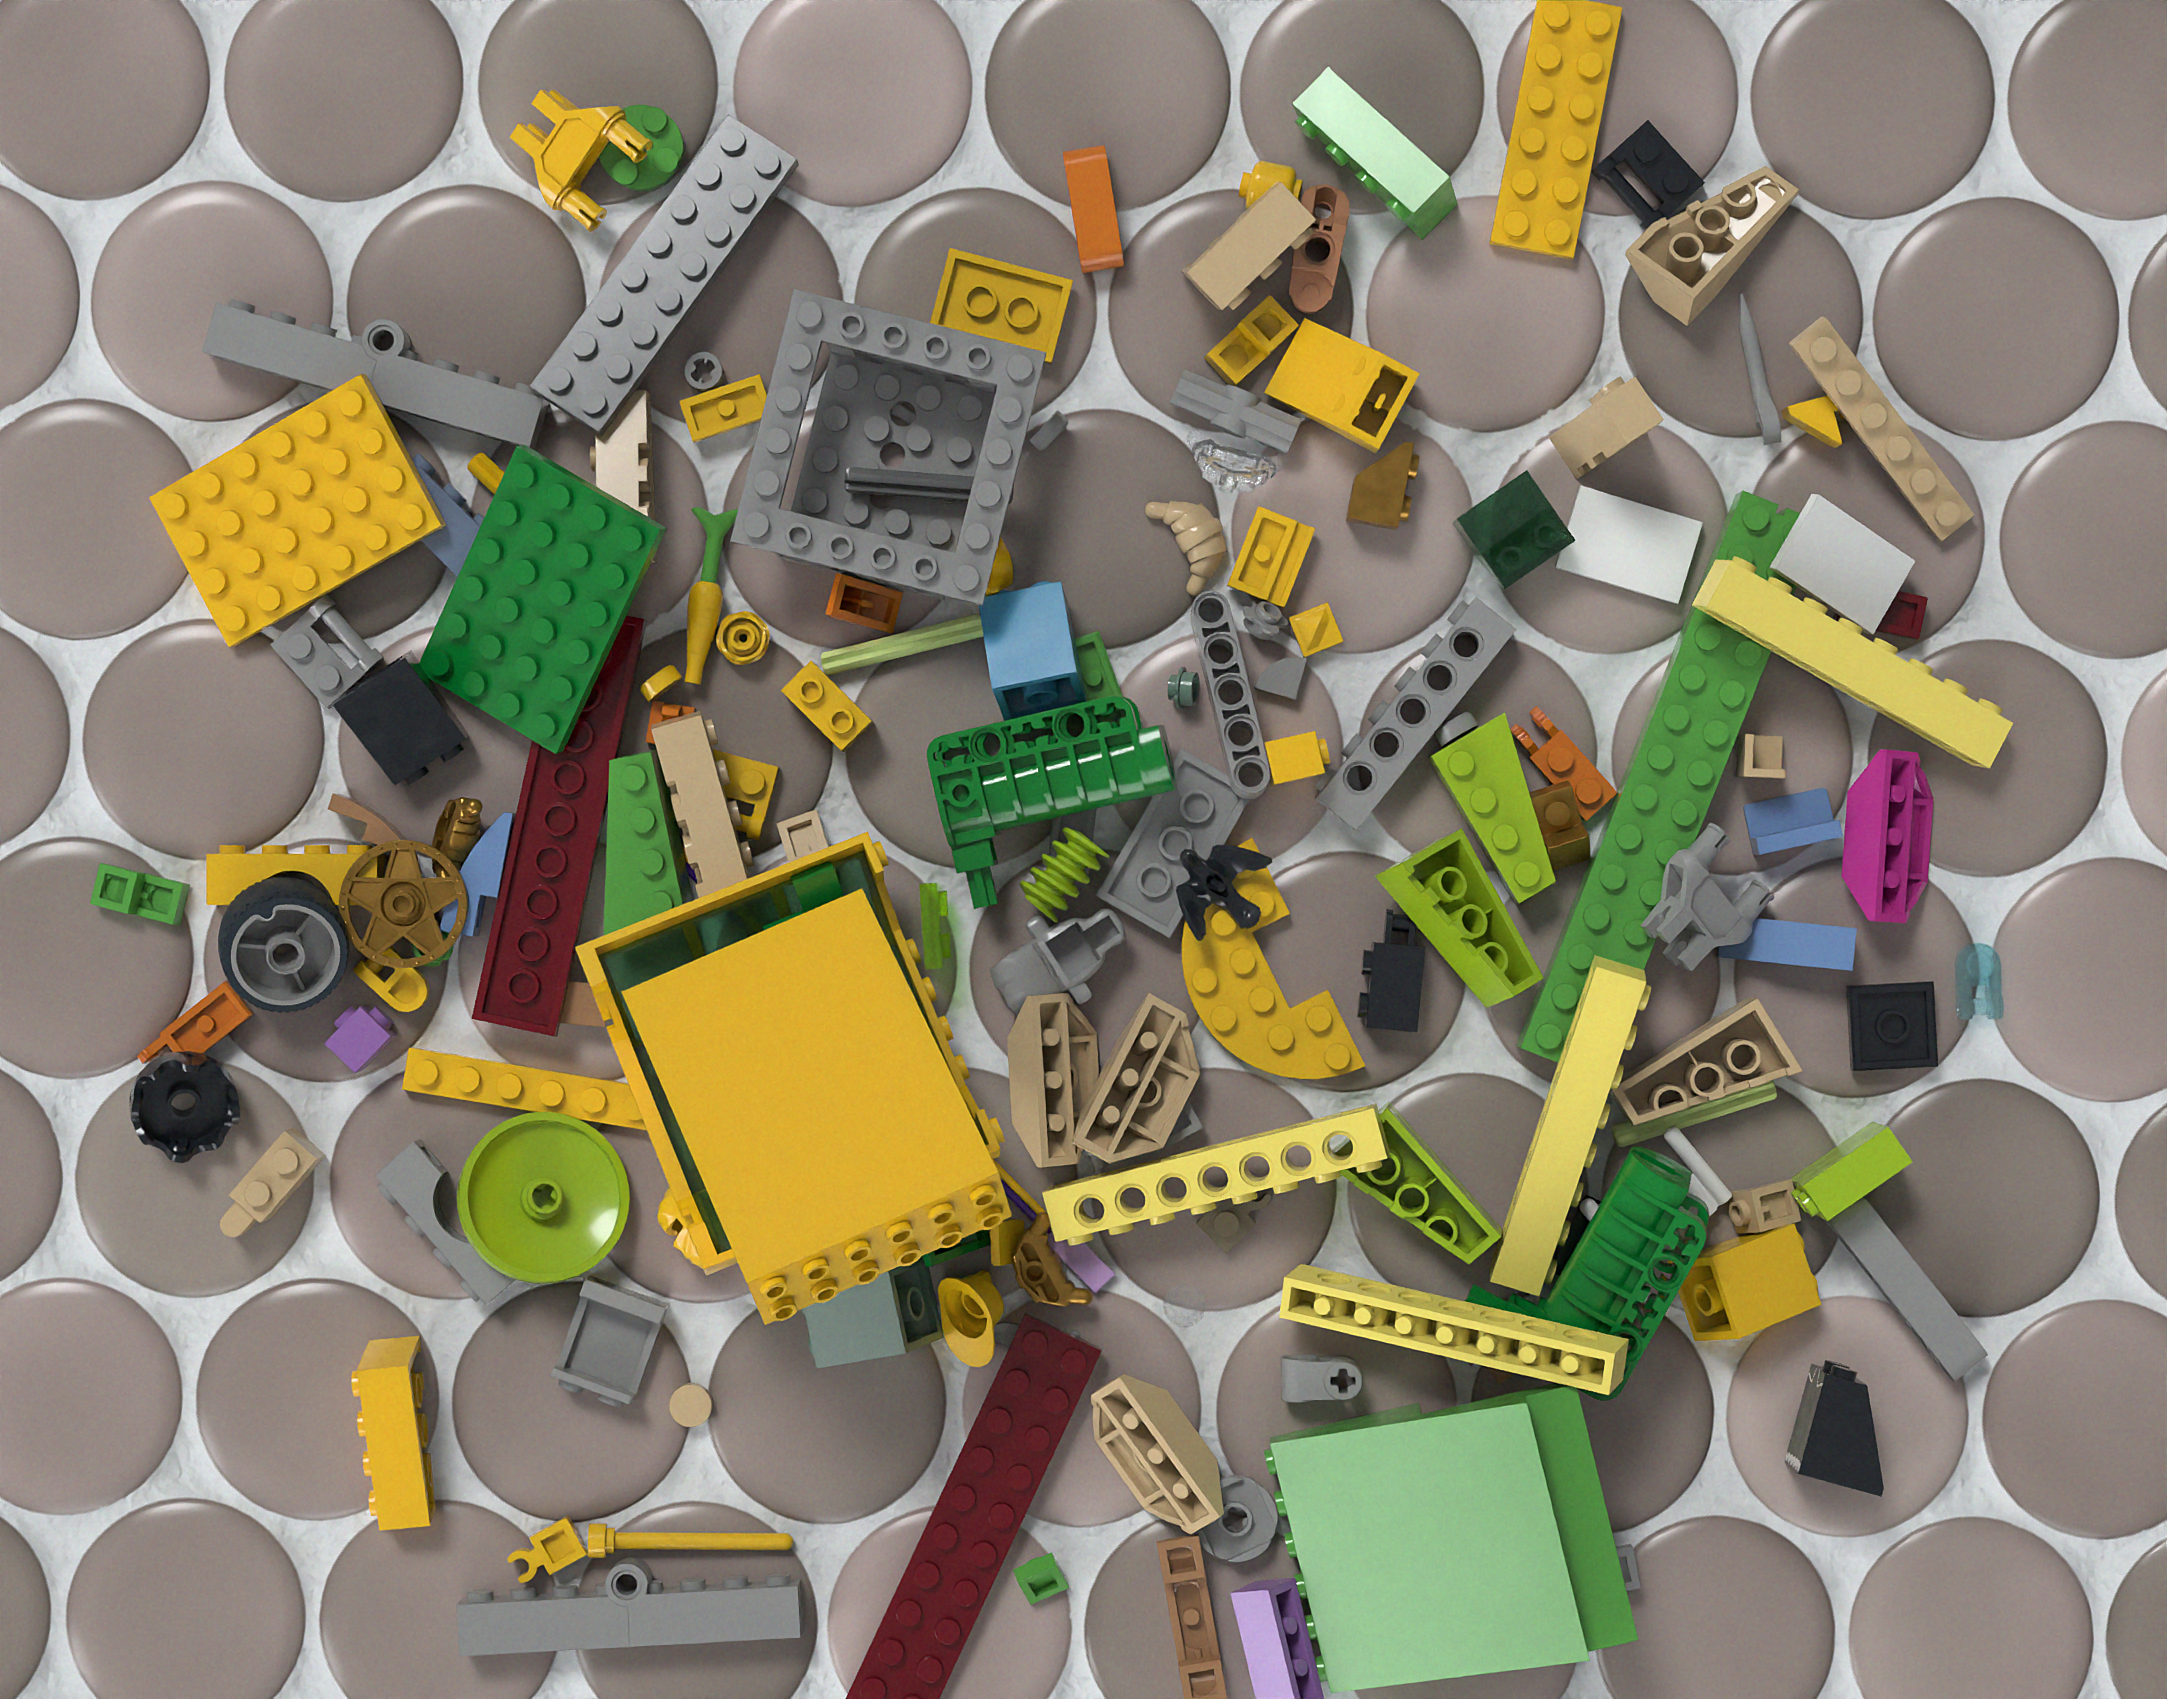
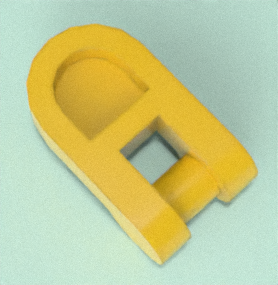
M393 946L382 954L387 957L405 959ZM369 958L366 962L361 960L353 969L354 973L398 1011L410 1012L418 1010L429 998L430 988L428 981L415 967L394 968L396 971L387 981L378 974L384 965L376 963Z

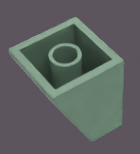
M923 1256L911 1265L898 1266L880 1274L877 1279L868 1284H857L839 1292L833 1299L827 1302L814 1303L801 1309L806 1317L809 1331L808 1346L811 1354L814 1356L816 1368L907 1354L944 1338L929 1267H926Z

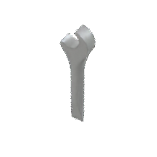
M1741 293L1738 297L1739 332L1752 389L1756 427L1762 430L1764 445L1781 442L1779 417L1768 386L1756 326L1743 293Z

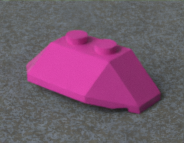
M1880 749L1847 791L1842 878L1868 921L1906 923L1910 917V910L1918 902L1928 883L1933 795L1926 775L1919 765L1921 760L1918 752Z

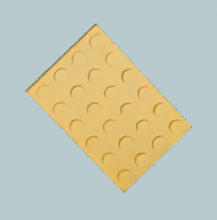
M366 374L354 377L149 497L228 647H234L446 526L442 515Z

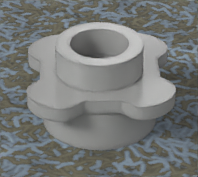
M1254 599L1252 607L1246 606L1243 610L1245 628L1259 639L1270 640L1273 636H1277L1279 628L1284 629L1288 625L1287 619L1282 615L1279 608L1268 601Z

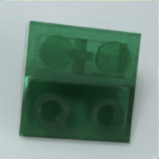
M1527 470L1452 522L1475 557L1504 590L1576 541Z

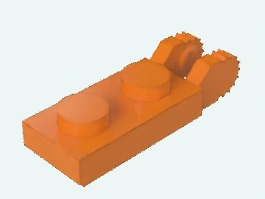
M1534 707L1529 712L1531 719L1550 739L1538 748L1527 731L1517 724L1510 729L1511 734L1530 755L1528 759L1552 785L1567 780L1570 782L1579 815L1584 821H1587L1618 792L1562 729L1558 731L1550 719L1538 707Z
M227 980L159 1033L160 1037L140 1052L137 1058L142 1064L150 1062L167 1046L173 1052L192 1051L205 1054L255 1013Z

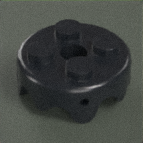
M178 1051L162 1055L153 1060L139 1073L132 1085L129 1096L131 1121L141 1142L146 1146L151 1145L160 1149L171 1161L176 1163H185L198 1153L218 1149L223 1144L232 1125H237L240 1120L238 1093L232 1076L216 1059L203 1053ZM182 1093L191 1094L196 1099L194 1105L185 1110L177 1109L171 1104L172 1100Z

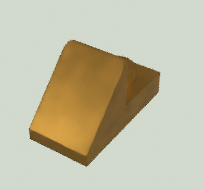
M1567 780L1529 792L1552 870L1589 860L1590 838L1582 825L1570 782Z

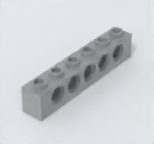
M1477 597L1469 605L1463 600L1459 603L1447 619L1452 624V627L1443 638L1438 634L1432 637L1420 653L1426 657L1425 661L1417 671L1411 667L1405 671L1394 685L1400 691L1390 705L1382 700L1367 719L1373 724L1363 738L1356 733L1341 752L1347 759L1337 771L1329 767L1314 786L1320 791L1315 800L1353 830H1357L1516 631L1515 627ZM1466 633L1474 638L1476 650L1472 656L1462 657L1456 653L1453 643L1458 634ZM1432 667H1442L1448 672L1450 681L1446 689L1439 691L1429 686L1427 674ZM1406 700H1415L1423 708V717L1416 724H1409L1401 717L1400 708ZM1380 733H1388L1396 740L1397 748L1391 757H1382L1374 750V740ZM1354 766L1364 767L1370 774V783L1363 791L1352 789L1347 782V774Z

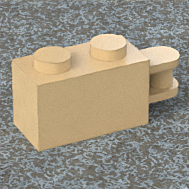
M297 1129L285 1130L228 1195L235 1203L220 1220L222 1233L228 1237H237L246 1233L256 1221L263 1223L270 1220L326 1155Z

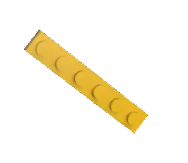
M409 1047L402 1090L533 1112H554L581 1120L647 1130L628 1083ZM656 1088L660 1098L662 1089Z

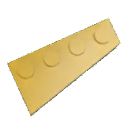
M420 1336L369 1340L357 1370L352 1371L351 1375L354 1397L360 1396L362 1411L357 1413L358 1433L360 1437L366 1436L368 1451L363 1452L364 1474L366 1477H372L373 1490L369 1491V1510L371 1516H377L379 1531L430 1526L436 1511L431 1454L422 1453V1448L428 1445L427 1415L424 1413L418 1414V1408L422 1407V1390L425 1389L423 1372H414V1359L417 1352L421 1351Z

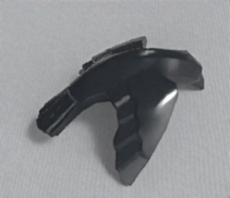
M1228 845L1213 846L1207 860L1200 857L1194 850L1184 849L1181 852L1180 861L1190 878L1185 883L1177 886L1176 894L1186 922L1197 941H1202L1206 935L1204 914L1206 908L1211 904L1225 910L1241 929H1249L1259 922L1261 916L1260 908L1241 896L1234 888L1232 881L1238 873L1245 870L1256 871L1265 869L1272 863V858L1256 851Z

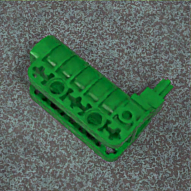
M1108 696L941 735L934 738L927 749V762L944 833L952 850L956 873H966L974 909L999 904L990 866L998 864L992 837L1001 835V830L1177 790L1175 769L1165 726L1157 725L1144 728L1137 704L1126 697ZM1115 706L1117 709H1125L1126 717L1120 719V727L1118 722L1099 723L1096 716L1114 713ZM1076 713L1084 721V730L1078 737L1072 736L1067 729L1069 718ZM1033 728H1052L1055 734L1054 736L1038 737L1036 741L1016 742L1014 734L1030 733L1033 731ZM992 733L999 737L1001 743L1000 750L995 756H991L985 748L986 738ZM969 747L971 755L967 756V754L956 756L952 760L945 759V752L950 751L951 748Z
M1632 1147L1547 1300L1541 1297L1538 1304L1535 1305L1512 1292L1508 1301H1505L1473 1284L1464 1301L1629 1339L1628 1345L1631 1347L1627 1350L1623 1381L1610 1395L1577 1388L1579 1391L1600 1401H1610L1616 1398L1623 1390L1704 1247L1707 1237L1706 1228L1709 1221V1209L1703 1200L1688 1192L1692 1172L1676 1161L1653 1150L1643 1147ZM1691 1206L1698 1209L1697 1215L1688 1211ZM1687 1227L1684 1236L1691 1237L1692 1239L1686 1241L1677 1232L1679 1228L1685 1229ZM1668 1244L1673 1250L1677 1245L1681 1250V1256L1674 1251L1664 1249L1665 1245ZM1661 1260H1670V1261H1673L1674 1263H1669V1264H1668V1263H1665V1262H1663V1261H1661ZM1654 1267L1661 1272L1671 1274L1670 1278H1667L1663 1273L1658 1278L1654 1273ZM1648 1282L1658 1291L1657 1295L1654 1293L1649 1295L1651 1287L1643 1286V1284ZM1637 1301L1642 1303L1645 1301L1644 1309H1649L1651 1312L1646 1313L1637 1306ZM1627 1318L1633 1323L1634 1319L1637 1318L1641 1324L1640 1329L1633 1324L1622 1322L1623 1319Z

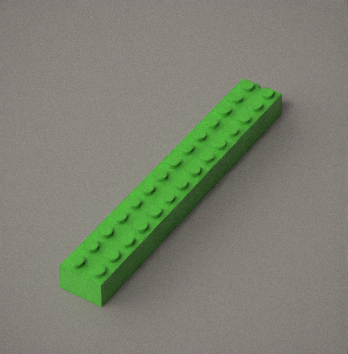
M1744 490L1737 493L1694 600L1715 560H1732L1734 556L1756 566L1757 569L1754 574L1768 581L1769 577H1773L1791 586L1793 589L1790 594L1793 596L1797 586L1769 567L1800 513L1789 508L1776 513L1779 504ZM1692 605L1618 787V793L1614 797L1543 975L1544 978L1541 980L1515 1045L1557 1063L1559 1062L1594 955L1644 970L1656 938L1649 937L1640 925L1661 900L1663 876L1668 861L1677 850L1688 849L1696 841L1771 653V650Z

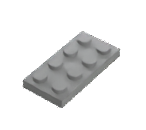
M1182 748L1173 761L1177 790L1152 797L1096 894L1097 897L1168 938L1171 937L1183 916L1176 888L1190 878L1180 861L1181 852L1184 849L1194 850L1200 857L1207 860L1213 846L1224 845L1250 800L1243 799L1233 792L1227 774Z

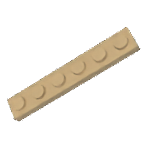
M1821 316L1788 343L1937 540L1942 542L1975 515L1827 318Z

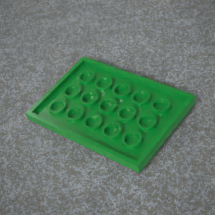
M516 446L420 659V666L431 680L555 754L563 752L667 528L528 446Z

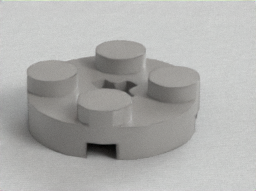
M1227 1475L1220 1477L1224 1514L1197 1530L1195 1534L1199 1535L1201 1546L1213 1556L1216 1555L1221 1559H1227L1231 1562L1251 1560L1267 1549L1275 1534L1278 1521L1275 1502L1268 1490L1250 1476ZM1235 1507L1237 1511L1244 1510L1247 1516L1242 1519L1243 1527L1236 1530L1232 1524L1225 1526L1223 1523V1519L1228 1516L1227 1510L1229 1508Z

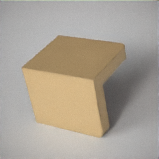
M1738 735L1736 777L1786 778V770L1782 769L1783 736Z

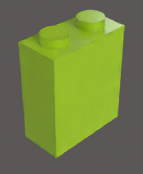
M1872 1121L1790 1179H1792L1795 1187L1791 1194L1804 1213L1808 1212L1811 1217L1816 1215L1829 1221L1910 1165L1913 1161L1888 1126Z

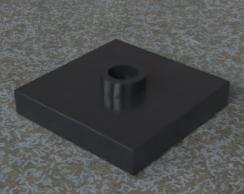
M1934 981L1846 986L1851 1071L1938 1067Z

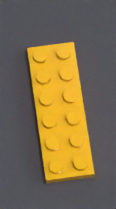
M1536 0L1489 244L1570 260L1574 258L1623 7L1588 0Z

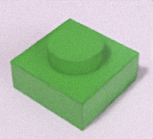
M1052 1552L1042 1557L1033 1558L1026 1564L1013 1569L1016 1580L1030 1605L1069 1588L1065 1574Z

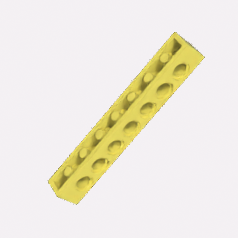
M1375 1103L1049 1186L1042 1194L1055 1242L1067 1239L1068 1245L1072 1246L1093 1240L1092 1233L1108 1229L1109 1235H1117L1134 1229V1222L1149 1219L1151 1225L1165 1223L1175 1219L1174 1212L1190 1208L1192 1215L1216 1209L1215 1202L1232 1198L1233 1204L1248 1202L1258 1198L1257 1191L1273 1187L1274 1194H1279L1299 1188L1298 1181L1314 1177L1316 1183H1323L1340 1178V1170L1356 1167L1357 1173L1375 1170L1382 1167L1381 1160L1387 1159L1390 1151L1378 1106ZM1336 1135L1347 1136L1353 1144V1152L1346 1156L1335 1154L1331 1150L1330 1139ZM1296 1145L1304 1146L1311 1154V1163L1306 1166H1296L1289 1159V1149ZM1253 1156H1261L1266 1159L1270 1167L1269 1174L1263 1177L1251 1174L1247 1167L1248 1159ZM1217 1166L1225 1170L1228 1176L1227 1185L1223 1187L1212 1186L1206 1178L1207 1169ZM1178 1177L1183 1180L1187 1188L1186 1195L1180 1198L1169 1195L1165 1188L1166 1179ZM1130 1187L1140 1189L1145 1196V1205L1141 1208L1129 1206L1124 1198L1125 1189ZM1087 1198L1098 1199L1104 1206L1103 1217L1092 1218L1088 1216L1083 1208L1084 1200Z
M1300 1264L1287 1274L1283 1282L1279 1318L1610 1395L1623 1381L1629 1339L1305 1264Z

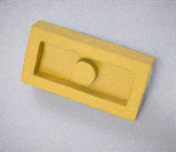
M758 374L679 401L692 441L696 443L761 421L767 392L762 377Z

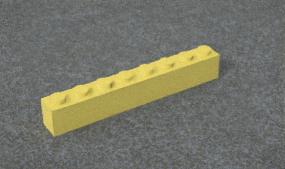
M1736 556L1732 560H1715L1692 606L1968 764L1984 768L1991 767L2013 725V722L2000 716L2003 711L2002 708L1985 699L1980 698L1978 702L1966 696L1968 689L1953 680L1945 678L1941 682L1931 676L1933 669L1923 662L1912 658L1907 662L1896 656L1898 648L1878 638H1875L1872 642L1861 635L1863 628L1844 618H1840L1837 622L1825 615L1828 608L1821 603L1807 597L1801 601L1792 596L1790 593L1793 588L1788 584L1773 577H1769L1768 581L1754 574L1757 567L1750 562Z
M1594 955L1502 1228L1501 1238L1498 1239L1489 1266L1490 1282L1540 1296L1543 1284L1550 1285L1553 1280L1557 1260L1552 1259L1556 1246H1564L1570 1221L1565 1219L1570 1206L1577 1207L1584 1186V1183L1579 1182L1583 1167L1590 1169L1596 1154L1597 1144L1592 1143L1597 1128L1604 1129L1609 1116L1610 1105L1605 1102L1610 1088L1617 1090L1621 1082L1624 1065L1619 1064L1623 1050L1630 1051L1635 1041L1637 1026L1632 1023L1637 1009L1644 1011L1649 1000L1651 986L1646 985V976L1642 969Z

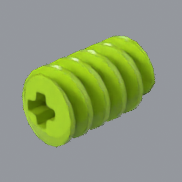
M1067 827L1062 832L1068 843L1065 844L1054 840L1051 844L1057 853V857L1047 854L1041 856L1047 869L1044 871L1035 867L1031 868L1030 872L1036 883L1033 884L1024 880L1019 883L1025 893L1024 897L1054 922H1057L1058 919L1052 910L1053 907L1064 911L1069 908L1063 895L1066 894L1077 898L1080 894L1073 882L1078 881L1084 884L1090 882V878L1084 869L1087 867L1098 871L1101 868L1095 855L1099 854L1110 857L1080 831Z

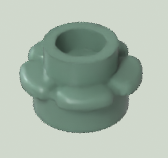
M1181 667L1178 675H1171L1169 678L1168 699L1174 700L1176 707L1179 709L1184 708V706H1195L1200 690L1199 674L1197 672H1187L1185 667Z

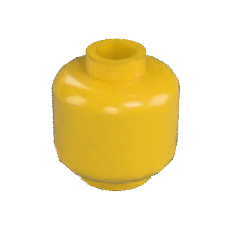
M1259 161L1254 165L1252 173L1243 172L1238 197L1246 199L1245 207L1247 210L1276 182H1281L1300 201L1303 180L1297 179L1295 169L1290 166Z

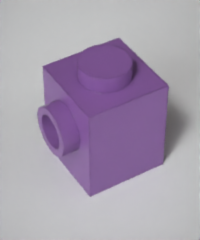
M368 1005L360 1006L357 1010L350 1006L334 1022L338 1030L324 1044L354 1073L363 1071L398 1034L390 1028L394 1024L393 1020L378 1006L371 1009Z

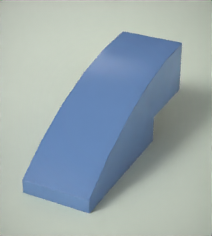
M504 812L487 829L469 853L459 871L465 882L468 894V914L461 935L479 936L486 896L498 898L516 816L515 813ZM458 899L444 908L440 924L441 931H451L456 921Z
M1756 918L1752 923V934L1746 941L1739 944L1718 946L1717 957L1853 971L1857 928Z

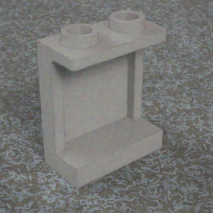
M589 1275L584 1280L579 1294L581 1297L551 1376L560 1379L558 1385L564 1389L582 1393L583 1388L599 1393L598 1400L621 1408L623 1403L632 1404L636 1399L669 1303Z

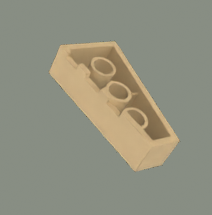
M697 711L652 724L651 731L666 784L670 787L672 793L670 796L679 827L683 830L684 836L682 837L688 863L692 869L694 868L697 878L695 888L698 898L748 879L749 872L747 868L755 865L748 841L739 842L735 827L741 826L743 823L736 800L728 802L723 786L731 784L725 761L720 760L716 762L711 746L719 743L713 720L708 719L704 721L702 711Z

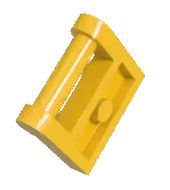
M713 749L716 762L724 760L731 784L723 786L726 797L755 804L752 816L740 814L743 825L735 828L737 831L747 833V838L759 841L780 767Z

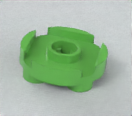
M640 104L625 107L623 110L627 118L626 121L642 135L653 142V148L647 150V158L639 163H634L628 155L609 141L599 155L601 164L607 174L621 186L637 192L657 190L671 181L675 176V172L679 169L680 163H682L685 152L682 134L674 120L658 107Z

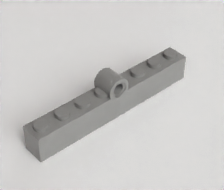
M231 299L229 306L220 303L215 304L202 352L210 357L327 391L336 389L360 374H366L385 408L515 446L526 445L534 451L536 450L549 406L547 400L539 397L526 384L516 382L515 389L498 385L500 378L485 372L475 371L474 377L458 373L459 366L447 361L434 359L433 366L417 361L419 354L411 351V340L408 333L392 320L377 319L372 321L364 329L362 337L353 335L350 342L336 338L337 330L324 325L312 323L310 330L295 326L296 318L283 313L271 311L270 318L254 314L255 306ZM392 334L394 337L393 346L389 350L381 351L379 347L381 338Z
M625 1557L613 1566L606 1577L605 1583L596 1584L593 1591H578V1585L555 1586L552 1588L553 1593L536 1594V1588L520 1587L511 1589L510 1595L493 1596V1590L489 1589L473 1590L467 1592L468 1597L462 1598L456 1605L459 1656L801 1638L804 1630L801 1579L791 1580L788 1573H775L765 1575V1581L748 1582V1576L736 1575L722 1578L723 1583L706 1584L705 1578H687L680 1580V1586L663 1587V1581L652 1580L651 1569L645 1561L637 1557ZM623 1574L634 1576L637 1581V1587L633 1589L624 1587L620 1576Z

